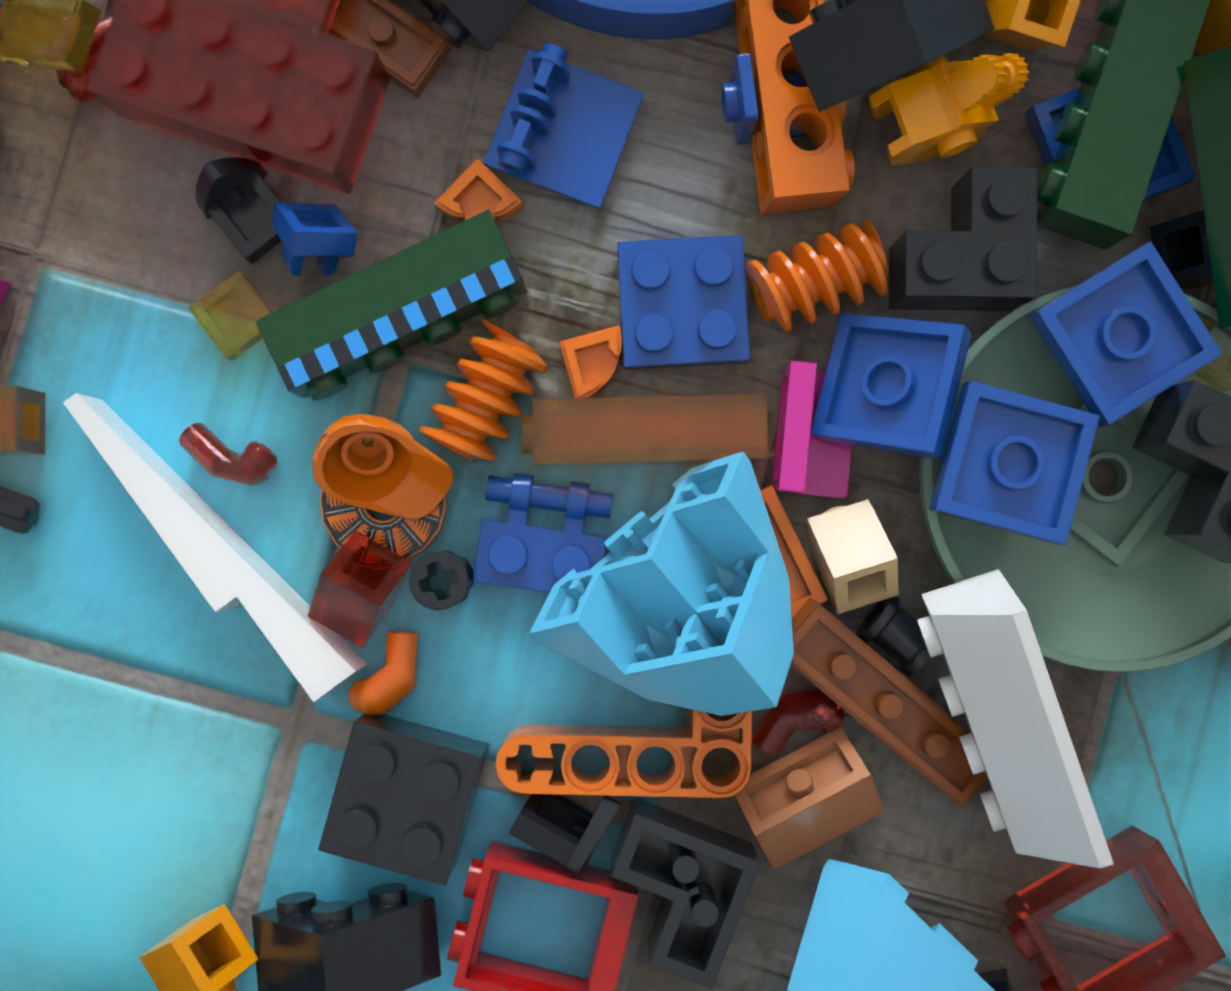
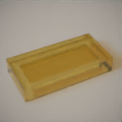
M4 0L0 12V60L7 64L82 72L102 11L84 0Z

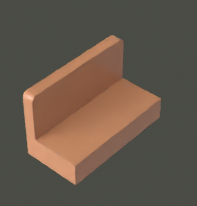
M841 726L750 774L744 788L734 795L773 869H778L884 812L872 776Z

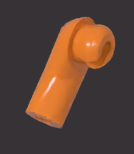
M387 631L385 666L365 680L357 679L352 684L348 696L349 703L353 709L363 712L366 716L376 717L384 715L412 692L416 684L418 632Z

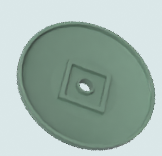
M1076 286L1043 295L1020 306L995 322L968 347L942 459L962 384L969 380L1089 412L1029 317L1032 313ZM1185 294L1222 352V355L1174 385L1197 380L1231 397V326L1220 328L1216 308ZM1155 397L1110 425L1102 427L1097 425L1066 545H1055L929 510L942 459L920 456L919 485L924 521L933 549L948 578L954 584L999 569L1026 608L1043 657L1090 670L1112 672L1144 671L1170 666L1194 658L1217 647L1231 637V563H1222L1164 535L1191 476L1132 448ZM1100 459L1109 462L1117 474L1115 488L1105 496L1097 493L1089 481L1090 469Z

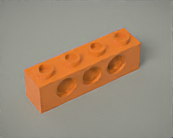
M735 0L733 13L739 54L750 53L759 114L750 142L760 215L832 208L850 191L849 186L854 181V156L849 147L844 148L841 127L846 117V100L821 112L818 111L789 39V36L813 24L808 12L825 3L826 0ZM781 8L789 11L795 17L797 24H787L781 21L773 9ZM791 69L798 72L803 77L806 87H795L789 84L784 79L781 70ZM800 130L805 132L811 138L814 150L806 151L797 147L791 140L789 131Z

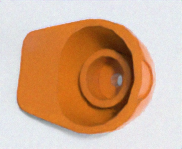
M367 414L347 415L334 421L319 439L312 464L314 479L321 490L339 502L411 520L420 519L432 512L445 497L454 480L453 469L450 465L416 442L408 430L389 419Z

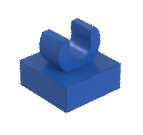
M274 203L272 227L285 245L283 248V260L293 275H301L302 262L306 256H317L316 263L324 275H332L335 272L338 264L337 256H354L358 233L336 204Z

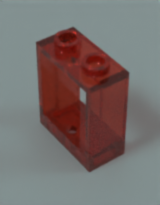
M1133 825L1106 840L1114 865L1099 869L1066 863L1003 900L1015 921L1006 927L1009 935L1026 961L1031 962L1037 959L1047 977L1038 983L1042 991H1168L1226 957L1160 841ZM1130 870L1166 934L1076 986L1042 928L1040 921Z

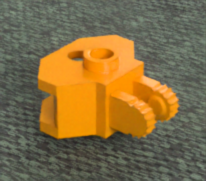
M1007 53L1003 54V56L988 54L973 57V60L948 62L946 56H940L927 64L911 70L908 77L891 82L870 95L869 108L873 118H884L894 112L903 135L887 145V155L891 166L929 161L937 157L948 158L976 145L978 140L985 136L988 126L999 121L994 107L1011 98L1013 93H1019V89L1025 88V82L1029 81L1027 79V75L1030 73L1027 70L1029 64H1025V58H1020L1019 54Z

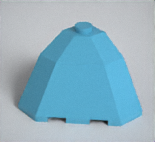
M744 451L689 469L672 484L675 491L671 500L657 513L648 518L641 510L604 542L611 552L586 571L577 573L573 568L553 585L529 632V635L537 643L647 700L720 716L777 707L794 655L790 583L751 461Z
M833 859L827 860L821 873L787 991L995 990L974 971L978 960L940 923L930 928L904 903L909 893L890 874Z

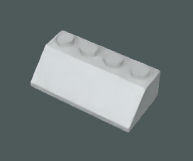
M996 569L922 594L929 616L917 619L930 657L943 654L950 675L938 680L951 716L965 714L971 733L959 738L972 774L985 772L991 790L980 793V797L993 832L1006 829L1016 854L1099 869L1114 865L1028 612L1000 570Z

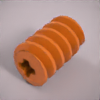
M866 218L861 223V229L853 223L841 226L837 239L830 233L817 235L814 241V250L806 242L793 244L790 259L781 251L770 253L767 259V270L757 260L746 262L745 265L750 293L761 319L766 325H768V321L774 319L786 334L792 332V312L798 310L806 322L811 325L816 323V303L820 301L823 302L831 315L835 316L840 314L839 294L845 292L857 307L864 304L863 285L869 283L880 298L888 294L887 259L876 229Z
M484 319L482 323L492 334L493 339L473 336L469 342L481 360L478 362L460 359L456 365L468 380L467 384L447 381L443 387L455 401V405L448 406L435 403L431 408V411L443 424L441 429L421 426L419 432L472 462L474 459L495 461L497 453L486 441V438L488 436L502 439L509 437L510 431L500 421V414L520 417L523 412L511 397L512 393L533 395L536 389L524 375L525 371L531 370L546 373L548 366L537 354L536 350Z

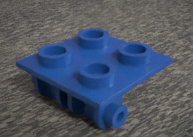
M545 43L541 52L528 49L483 164L494 170L600 209L644 97V92L565 63L568 53L557 45Z

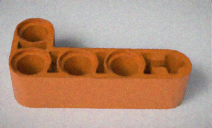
M689 709V728L531 724L519 726L511 731L503 741L497 753L496 771L504 786L513 792L522 794L690 798L730 797L740 792L749 780L751 771L752 711L720 716ZM526 744L532 746L534 757L553 758L556 744H565L561 762L562 773H553L555 759L537 760L533 771H524L522 761L512 759L511 757L517 756L521 745ZM586 745L598 746L608 755L609 763L599 773H584L574 763L573 755L575 752ZM649 747H662L671 753L673 759L667 771L659 775H650L640 770L637 765V759L641 752ZM726 748L735 753L734 766L724 776L715 777L708 775L701 768L704 757L713 749Z

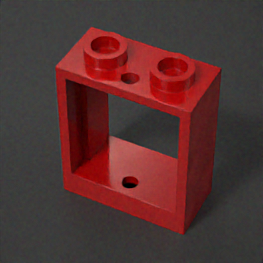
M491 841L485 859L473 857L469 868L463 897L474 899L469 923L457 920L447 960L458 962L453 986L470 991H615L637 904L638 887L611 877L610 870L587 865L577 875L565 868V865L546 854ZM500 871L606 897L587 979L480 952Z

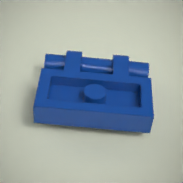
M515 473L513 479L489 475L485 500L508 503L509 514L507 522L482 519L473 582L550 593L553 585L573 568L577 573L591 569L605 557L606 546L604 542L607 540V537L583 534L585 516L610 519L614 494L589 490L590 484L571 481L570 487L534 482V476ZM530 507L566 512L564 531L528 526Z

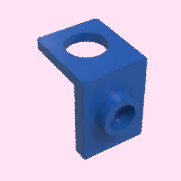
M750 53L736 55L729 83L721 84V103L725 123L734 122L737 145L751 143L750 139L759 117ZM799 73L783 75L789 84L795 87H804L803 77ZM800 130L789 131L791 138L808 136Z

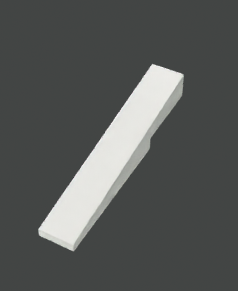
M75 393L63 402L213 610L220 612L235 609L242 604L313 702L331 693L368 665L103 400Z

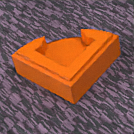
M476 159L434 202L436 208L441 213L460 223L488 209L495 222L499 223L512 217L524 207L522 200L479 159Z
M620 325L559 342L576 404L585 402L597 395L614 376L619 365L622 350Z

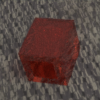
M355 530L321 573L307 616L363 648L394 605L411 562Z

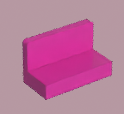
M790 361L782 369L771 485L776 493L837 499L845 498L848 493L852 445L820 441L810 434L826 371H816L817 363Z

